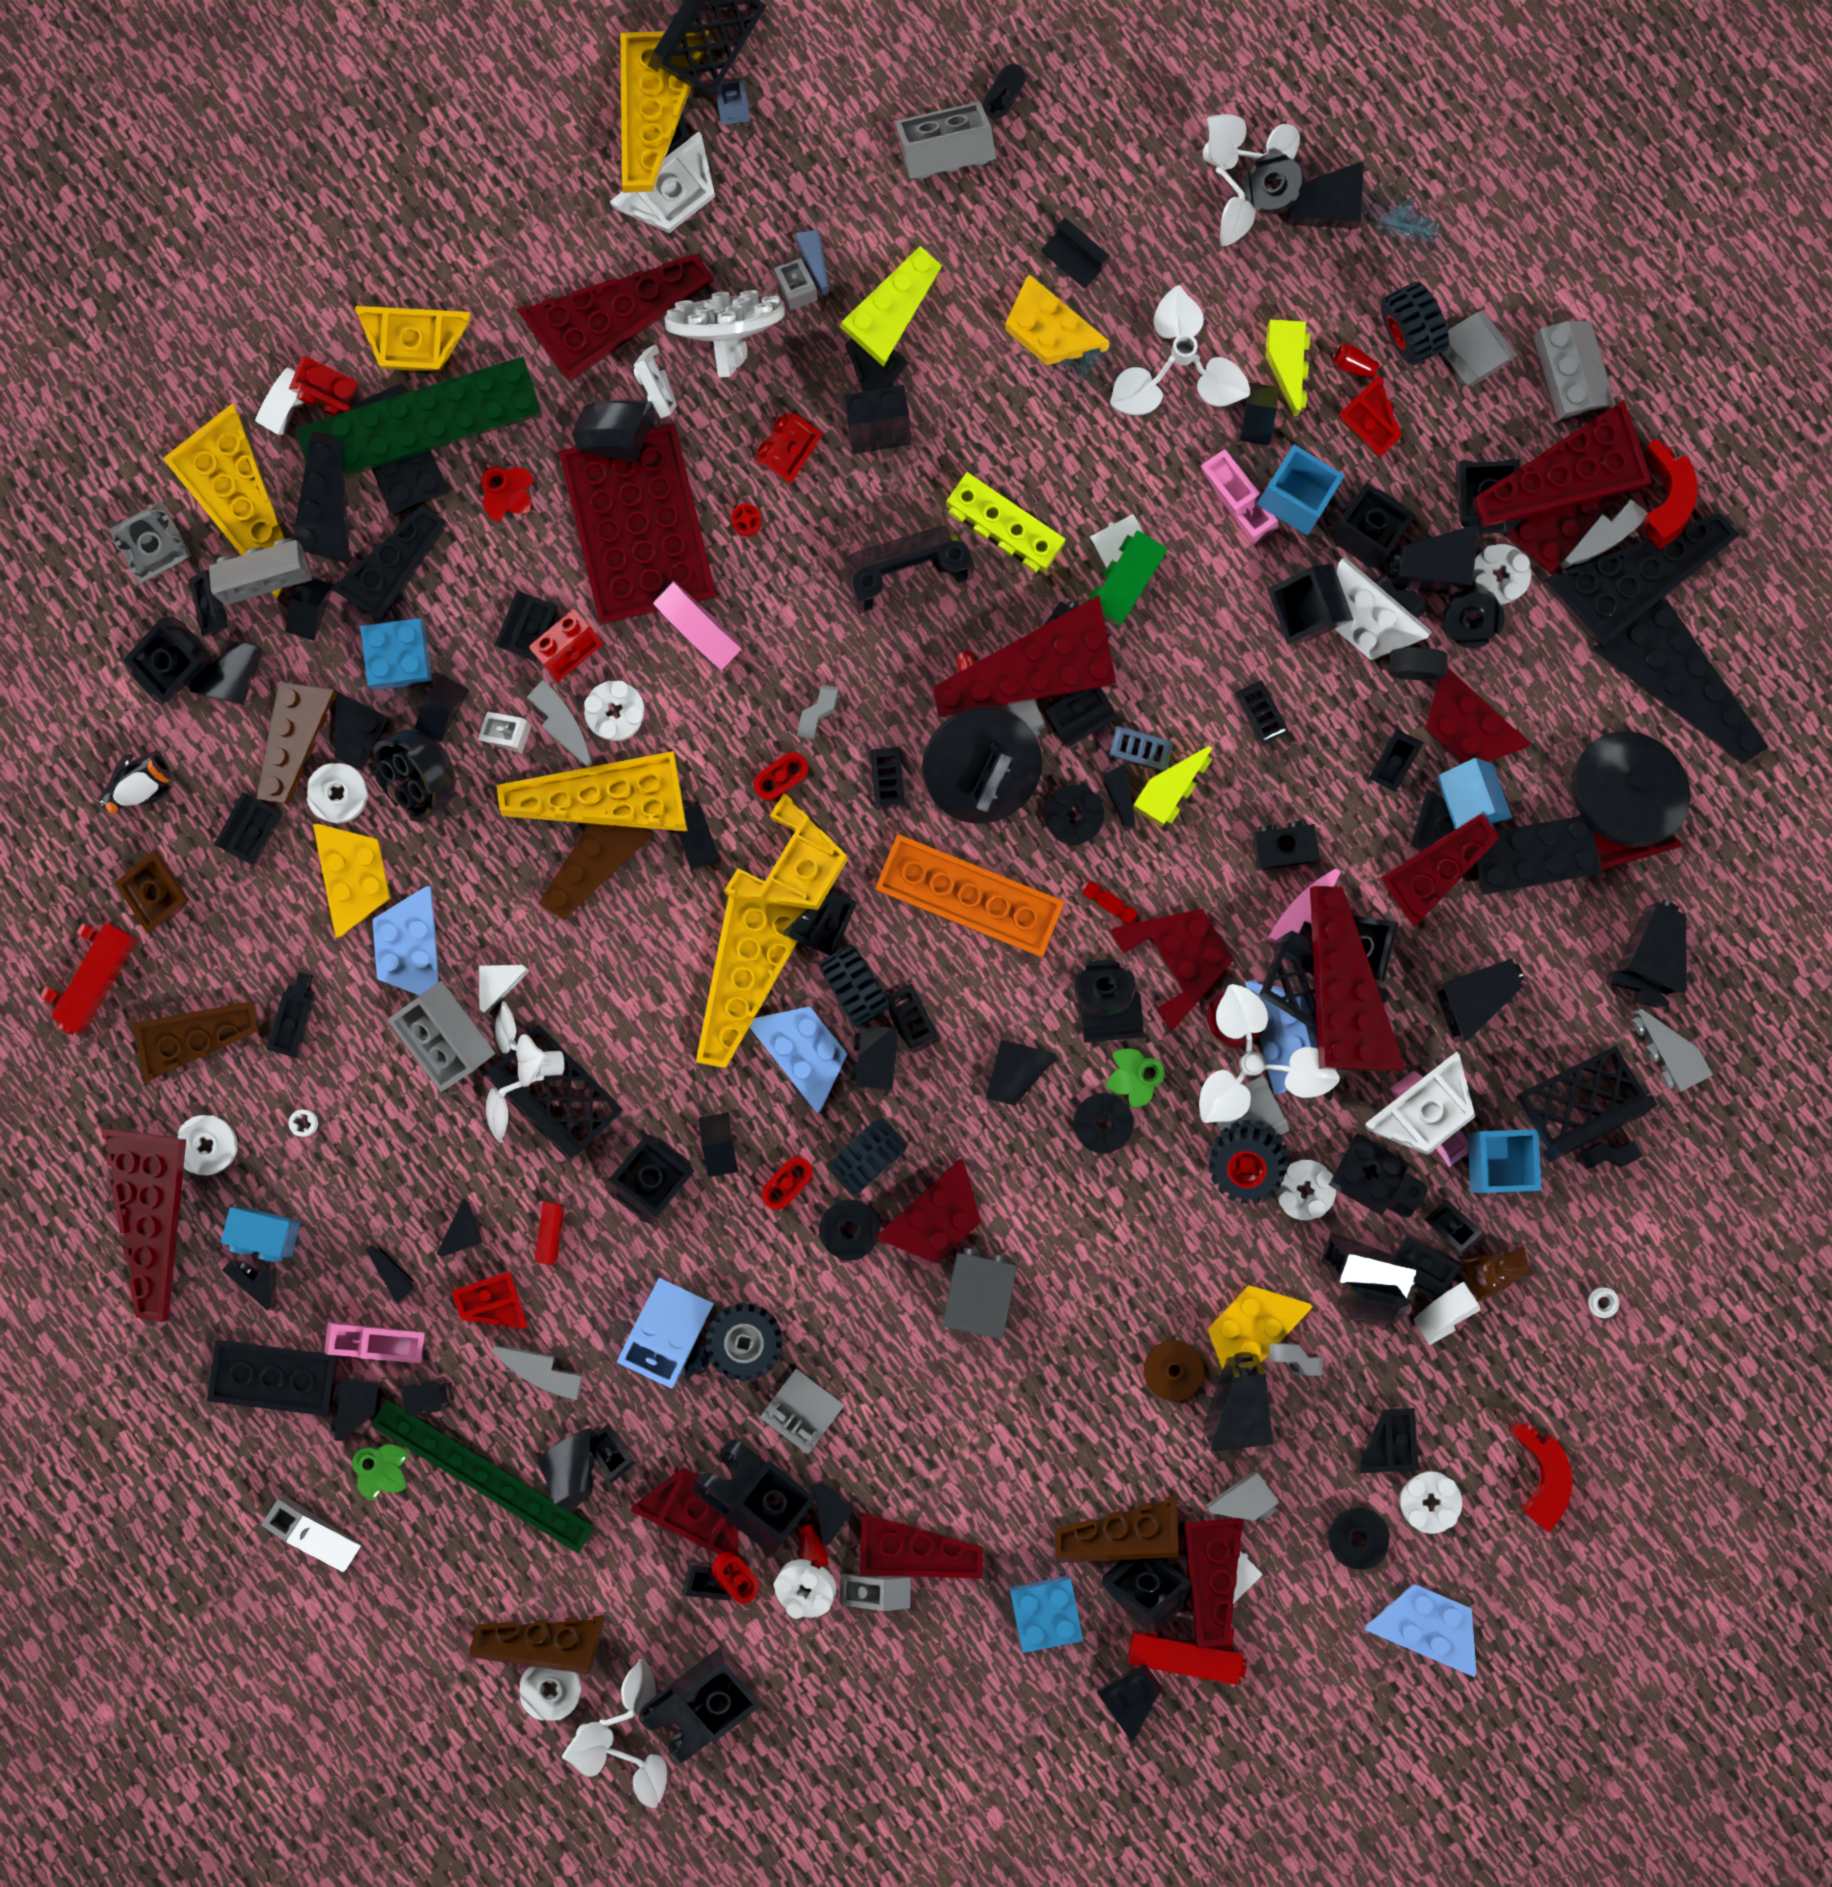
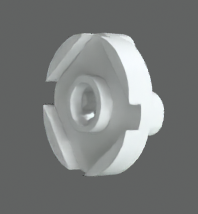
M1505 544L1491 545L1475 558L1472 583L1474 588L1493 592L1501 605L1515 601L1529 587L1531 581L1530 561L1517 548ZM1500 567H1504L1505 573L1509 574V577L1498 582L1496 581L1497 576L1493 574V570H1499Z
M608 681L598 685L590 692L584 703V715L588 726L593 733L606 740L622 741L630 738L639 730L644 719L645 707L640 694L636 689L623 681ZM612 703L615 706L621 705L623 708L619 711L621 716L617 719L613 715L609 717L606 715L610 710L609 705Z
M331 763L321 766L311 775L307 785V802L310 809L319 818L335 824L355 819L365 808L369 796L367 784L363 776L356 769L346 764ZM335 786L338 789L342 786L345 790L342 793L344 797L341 800L337 798L333 801L330 797L333 794L331 791L332 787Z
M195 1116L187 1120L177 1133V1138L186 1139L184 1168L189 1172L198 1175L218 1174L230 1166L237 1154V1137L233 1128L225 1120L216 1116ZM203 1137L206 1140L212 1139L213 1141L210 1153L207 1151L201 1152L198 1148L202 1145L201 1139Z
M1299 1160L1290 1163L1287 1166L1280 1189L1277 1193L1275 1192L1279 1206L1287 1215L1298 1220H1312L1322 1217L1331 1208L1336 1196V1189L1328 1185L1333 1177L1332 1173L1324 1165L1313 1160ZM1305 1181L1310 1182V1188L1314 1189L1313 1195H1307L1306 1199L1301 1198V1192L1297 1191L1298 1185H1304Z
M1424 1471L1413 1476L1403 1487L1400 1494V1508L1408 1523L1419 1531L1430 1534L1440 1533L1456 1524L1462 1510V1497L1460 1490L1453 1480L1439 1472ZM1431 1493L1435 1499H1439V1505L1434 1506L1433 1511H1429L1428 1506L1423 1505V1500L1428 1499V1494Z
M804 1559L786 1563L773 1585L779 1602L786 1608L787 1614L795 1619H799L802 1616L808 1618L818 1617L828 1612L837 1590L834 1578L828 1570L822 1566L819 1570L811 1566L812 1561ZM800 1585H803V1586H804L805 1588H807V1589L810 1588L811 1591H810V1592H805V1591H803V1590L800 1588Z
M529 1666L521 1677L519 1688L520 1701L524 1709L536 1719L560 1720L569 1715L579 1701L582 1690L580 1677L576 1672ZM546 1681L550 1684L555 1682L558 1695L554 1697L552 1694H549L546 1697L543 1694L545 1690L543 1683Z

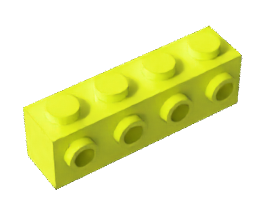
M966 472L946 501V507L950 509L948 514L961 523L966 520L974 525L972 530L984 539H988L990 536L999 542L997 547L1009 556L1015 553L1024 559L1022 564L1034 573H1037L1038 570L1045 573L1065 544L1066 539L968 472Z

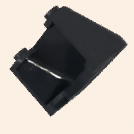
M941 525L850 554L846 560L845 569L859 614L873 610L874 598L880 592H883L882 576L936 560L940 574H952L958 583L972 580L974 563L970 551L958 531L952 526Z

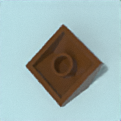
M157 850L152 851L114 883L146 933H149L178 914L189 901V898ZM126 883L129 885V887L139 900L140 904L142 905V907L144 908L152 922H149V920L139 907L138 903L126 887Z

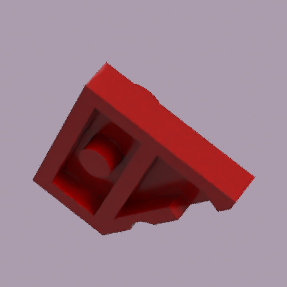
M1380 375L1337 416L1379 459L1402 436L1399 425L1394 419V411L1390 400L1388 401L1383 387L1384 381Z
M511 1271L452 1290L461 1320L522 1329L529 1327Z

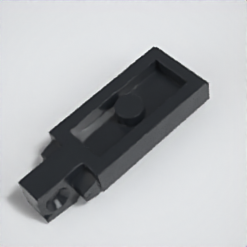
M298 972L295 985H288L286 992L283 991L267 1050L298 1058L315 1001L313 1000L315 992L309 991L313 975Z

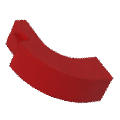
M1657 438L1647 445L1644 457L1664 482L1667 490V500L1645 516L1641 528L1658 550L1672 542L1685 528L1696 504L1698 482L1694 467L1686 454L1675 460L1674 453L1670 447L1663 445Z
M1515 1422L1508 1431L1534 1455L1540 1468L1539 1485L1534 1494L1520 1509L1542 1530L1549 1532L1561 1519L1569 1504L1572 1492L1570 1463L1563 1448L1553 1436L1546 1434L1539 1441L1537 1438L1540 1436V1433L1529 1423L1526 1422L1523 1426L1521 1423Z

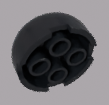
M402 730L393 733L374 745L372 754L376 756L377 767L373 768L376 781L395 807L400 804L409 812L411 821L423 822L442 811L450 803L456 786L454 767L445 749L433 737L417 730ZM409 774L411 779L394 789V795L398 802L396 803L388 794L386 782H394ZM432 797L431 804L418 808L412 807Z

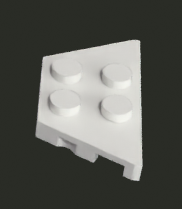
M697 132L665 158L653 192L623 193L622 191L610 201L611 206L622 213L670 233L715 197L701 133Z
M1343 557L1338 564L1337 575L1354 620L1335 628L1338 633L1370 660L1429 637L1432 633L1430 629L1347 558Z
M1458 1052L1451 1055L1365 1124L1366 1128L1373 1133L1428 1155L1475 1117Z

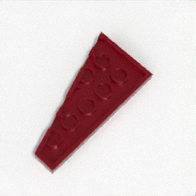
M1622 400L1607 412L1596 417L1592 422L1570 434L1531 462L1529 461L1508 477L1503 478L1476 496L1473 501L1482 528L1649 486L1652 480L1625 400Z
M101 1128L102 1138L106 1139L109 1155H106L107 1165L111 1166L114 1184L111 1187L120 1233L124 1234L126 1249L123 1250L125 1261H129L132 1277L129 1285L135 1317L160 1322L169 1321L186 1139L113 1128Z

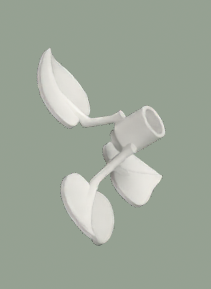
M1219 114L1207 118L1209 141L1203 149V159L1217 166L1216 173L1222 175L1239 196V198L1232 197L1224 208L1220 230V245L1222 247L1228 246L1243 237L1254 223L1256 214L1255 206L1249 199H1245L1246 194L1225 170L1231 169L1237 164L1238 155L1258 159L1265 154L1279 152L1294 159L1299 147L1300 135L1293 125L1281 124L1277 126L1267 140V153L1260 154L1236 149L1243 143L1246 137V124L1242 118L1232 114Z
M1178 285L1164 296L1154 315V328L1157 334L1163 339H1173L1176 337L1171 356L1153 380L1151 374L1143 368L1131 367L1124 370L1114 383L1110 404L1114 409L1128 415H1144L1152 412L1160 405L1163 398V393L1156 384L1160 382L1173 363L1179 365L1195 363L1198 372L1203 375L1197 383L1198 393L1206 403L1212 406H1227L1246 399L1250 395V387L1239 367L1226 358H1212L1208 362L1206 370L1202 367L1200 356L1196 354L1197 341L1194 337L1202 329L1204 322L1203 313L1198 304Z
M1234 984L1227 987L1216 1011V1022L1220 1031L1229 1038L1238 1039L1246 1035V1054L1239 1061L1241 1072L1236 1080L1229 1071L1220 1070L1211 1074L1205 1081L1199 1099V1111L1203 1122H1230L1241 1118L1249 1109L1251 1096L1247 1087L1240 1083L1246 1075L1255 1076L1262 1073L1264 1069L1288 1072L1284 1082L1285 1087L1291 1094L1301 1098L1320 1096L1329 1092L1338 1084L1340 1077L1336 1070L1319 1069L1318 1049L1314 1047H1303L1296 1050L1290 1056V1067L1266 1064L1264 1056L1252 1050L1251 1033L1263 1031L1267 1026L1268 1013L1264 1003L1247 988Z
M505 1001L501 1002L496 1017L495 1037L498 1048L502 1053H508L510 1048L516 1050L519 1082L503 1087L499 1091L496 1088H491L487 1097L486 1117L492 1134L500 1143H504L502 1138L508 1123V1108L504 1099L505 1094L522 1086L528 1087L534 1081L543 1080L544 1076L562 1075L564 1071V1057L561 1051L542 1052L530 1036L526 1034L521 1035L516 1044L514 1041L516 1035L514 1018Z
M639 1659L638 1663L627 1673L621 1688L623 1705L629 1711L626 1714L608 1720L580 1725L575 1738L565 1750L562 1758L571 1763L581 1774L589 1777L595 1776L601 1771L606 1761V1753L635 1763L640 1769L633 1776L634 1792L639 1801L646 1807L656 1808L662 1799L667 1782V1768L663 1758L659 1755L651 1754L643 1762L641 1759L610 1748L613 1742V1732L608 1729V1726L634 1717L635 1713L639 1716L642 1707L656 1697V1684L653 1673L647 1662Z

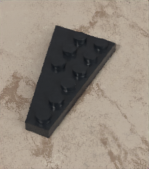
M1720 513L1686 525L1672 542L1660 550L1651 540L1644 543L1640 542L1598 558L1594 562L1571 568L1565 573L1545 578L1542 583L1593 640L1603 648L1736 540L1740 534Z
M1667 599L1647 611L1605 647L1601 648L1599 645H1596L1591 649L1673 713L1687 721L1690 726L1704 734L1741 765L1768 748L1762 736Z

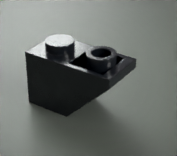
M346 1377L342 1379L341 1384H337L335 1402H339L338 1413L333 1414L331 1421V1432L335 1433V1441L346 1439L379 1412L383 1381Z

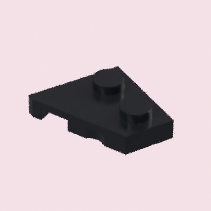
M852 338L845 344L863 391L890 387L910 364L893 349L883 367Z
M338 692L335 705V758L363 772L372 755L373 747L379 742L390 718Z
M830 890L818 910L807 908L783 931L782 935L827 956H831L837 952L857 902Z
M1415 1408L1382 1409L1359 1464L1358 1472L1376 1473L1419 1470Z
M1143 1663L1104 1685L1098 1690L1097 1694L1130 1741H1133L1140 1734L1141 1728L1163 1688L1148 1666Z

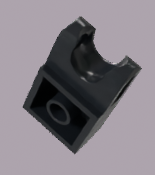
M728 1440L721 1449L720 1458L731 1471L732 1479L723 1480L711 1473H704L693 1483L694 1493L773 1556L817 1498L769 1460L766 1463L738 1440Z
M720 1646L644 1705L639 1713V1721L650 1731H654L666 1724L678 1726L680 1730L671 1738L668 1745L669 1755L675 1762L683 1763L708 1743L716 1742L761 1707L762 1704L756 1686Z

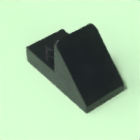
M1396 729L1388 738L1384 751L1373 768L1369 779L1396 792L1424 742Z
M236 1260L230 1261L222 1269L225 1274L264 1309L269 1311L277 1306L275 1262L269 1263L256 1278L253 1276L256 1271L243 1260L240 1263Z

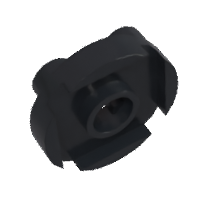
M1279 152L1265 154L1254 162L1255 166L1251 169L1250 173L1247 171L1244 179L1245 194L1259 212L1277 214L1301 202L1302 192L1305 187L1304 173L1299 164L1286 154ZM1277 177L1281 181L1278 188L1273 190L1271 187L1267 188V185L1272 183V178Z
M1479 588L1452 594L1443 612V625L1446 633L1456 644L1465 648H1478L1490 642L1489 639L1494 637L1496 633L1498 635L1501 632L1505 620L1503 608L1495 594ZM1472 613L1481 615V618L1475 620V624H1470L1469 620L1466 619Z
M1068 785L1056 790L1048 799L1044 809V821L1048 831L1057 841L1066 845H1080L1090 841L1099 833L1104 822V809L1101 799L1092 790L1081 785ZM1073 807L1079 808L1078 813L1083 814V818L1077 819L1075 823H1070V817L1065 816L1066 811H1071Z
M1093 961L1086 965V969L1081 974L1078 973L1076 976L1075 996L1083 1011L1088 1015L1105 1016L1124 1013L1130 1009L1131 1002L1135 997V978L1129 969L1127 972L1116 961ZM1101 984H1107L1108 988H1112L1109 991L1099 990Z
M1097 1093L1086 1098L1074 1113L1073 1130L1078 1141L1086 1149L1095 1153L1106 1154L1122 1148L1133 1132L1134 1119L1130 1107L1121 1098L1110 1093ZM1102 1114L1107 1115V1120L1113 1122L1112 1128L1107 1127L1105 1132H1100L1099 1126L1095 1125V1119H1101Z
M852 1199L839 1201L828 1208L819 1225L820 1239L828 1252L839 1259L849 1261L863 1258L871 1252L878 1242L874 1237L880 1233L879 1220L873 1210L861 1201ZM846 1221H852L853 1226L859 1228L858 1233L853 1234V1239H847V1235L841 1233V1227L846 1226Z
M1363 1507L1348 1508L1340 1512L1333 1519L1328 1529L1329 1549L1335 1559L1346 1567L1367 1570L1378 1565L1387 1554L1390 1539L1389 1529L1385 1521L1371 1510ZM1353 1532L1366 1533L1367 1536L1363 1539L1365 1542L1363 1546L1357 1543L1352 1545Z

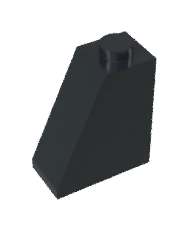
M1358 162L1305 182L1301 202L1282 212V216H1287L1286 225L1358 229L1362 212L1364 163Z
M1330 1233L1321 1261L1339 1282L1406 1299L1409 1290L1413 1288L1416 1280V1270L1407 1260Z

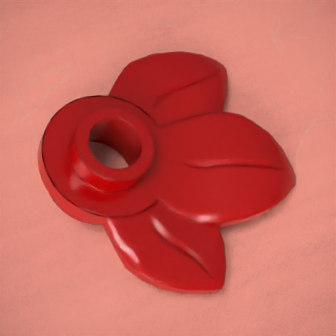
M501 467L487 469L482 475L481 485L486 492L483 498V507L488 516L495 522H500L507 510L516 514L530 513L531 500L525 489L534 482V477L525 469L518 467L507 471ZM493 478H501L502 484L499 487H493L491 485Z

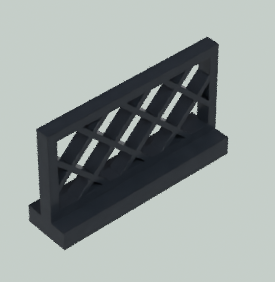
M684 0L654 49L647 66L656 72L660 68L711 99L767 6L760 0H724L718 2L710 0V3H706L707 0ZM748 4L757 11L754 16L742 18L738 5ZM732 6L736 19L722 21L718 8ZM713 10L716 22L702 24L699 13L701 11ZM738 25L741 37L728 40L725 27ZM719 29L722 41L708 43L705 31ZM699 32L703 45L689 47L686 35ZM725 48L727 61L715 63L711 50ZM705 51L709 64L695 66L691 53ZM685 55L689 67L680 69L671 64L670 61L673 56ZM711 70L714 79L711 87L699 81L698 72Z
M1292 930L1276 940L1272 949L1276 953L1259 995L1317 1032L1316 1002L1313 996L1315 988H1310L1305 975L1310 973L1314 976L1313 943ZM1284 957L1292 962L1295 972L1286 974L1282 963ZM1297 976L1303 992L1294 994L1288 978ZM1275 981H1281L1286 996L1280 997L1271 991ZM1377 985L1384 1004L1389 992ZM1305 996L1310 1012L1305 1013L1300 1010L1296 998Z
M538 1025L528 1036L533 1040L539 1034L547 1042V1051H550L551 1047L554 1051H561L564 1061L568 1064V1076H544L543 1080H547V1097H533L528 1092V1087L524 1088L523 1086L507 1092L505 1097L571 1163L623 1112V1109ZM511 1050L496 1066L494 1065L486 1072V1078L498 1090L519 1080L518 1076H512L504 1068L512 1059H517L516 1050ZM572 1069H573L579 1076H572ZM550 1081H568V1097H550ZM572 1081H585L590 1086V1097H571ZM593 1090H594L600 1097H593ZM539 1102H546V1109ZM550 1102H568V1118H554L550 1114ZM571 1102H589V1119L571 1118ZM593 1102H606L615 1109L606 1119H593ZM560 1123H568V1131ZM571 1123H589V1135L581 1143L571 1135ZM593 1123H601V1124L593 1131Z
M1617 1046L1573 1066L1516 1096L1547 1148L1543 1153L1549 1163L1647 1114L1658 1105L1652 1095L1648 1097L1645 1095ZM1612 1057L1617 1066L1616 1074L1602 1070L1604 1059ZM1581 1070L1594 1074L1592 1086L1578 1082ZM1600 1076L1614 1081L1612 1094L1598 1089ZM1557 1082L1570 1086L1568 1098L1554 1094ZM1620 1084L1629 1086L1635 1097L1628 1100L1617 1096ZM1576 1088L1590 1093L1588 1106L1573 1101ZM1533 1094L1545 1097L1544 1111L1535 1108L1528 1097ZM1596 1095L1610 1100L1608 1111L1604 1112L1593 1108ZM1552 1100L1566 1105L1564 1118L1549 1113ZM1572 1107L1586 1112L1583 1124L1569 1120ZM1547 1120L1562 1124L1559 1136L1551 1137L1546 1128Z

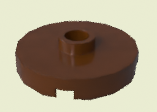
M1166 1340L1157 1344L1148 1353L1144 1362V1378L1148 1387L1158 1397L1168 1401H1181L1191 1397L1200 1388L1204 1378V1363L1200 1354L1190 1344L1180 1340ZM1172 1365H1177L1180 1369L1177 1376L1169 1374V1368Z

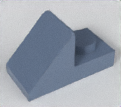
M744 79L721 82L716 90L721 125L750 121Z

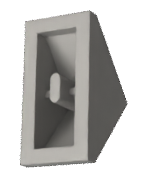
M801 258L774 268L790 311L817 301L816 286Z

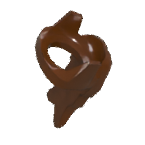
M1523 1246L1518 1247L1514 1253L1472 1254L1462 1259L1465 1262V1271L1470 1287L1477 1296V1302L1496 1295L1500 1290L1507 1289L1511 1286V1282L1520 1280L1521 1276L1532 1275V1270L1527 1264V1256ZM1477 1265L1481 1266L1486 1276L1487 1287L1482 1286L1475 1277Z

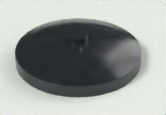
M1630 731L1613 732L1601 736L1582 752L1573 769L1571 780L1572 794L1579 813L1597 834L1610 842L1633 848L1652 846L1667 839L1680 827L1686 818L1691 798L1686 772L1677 757L1665 745L1652 737Z

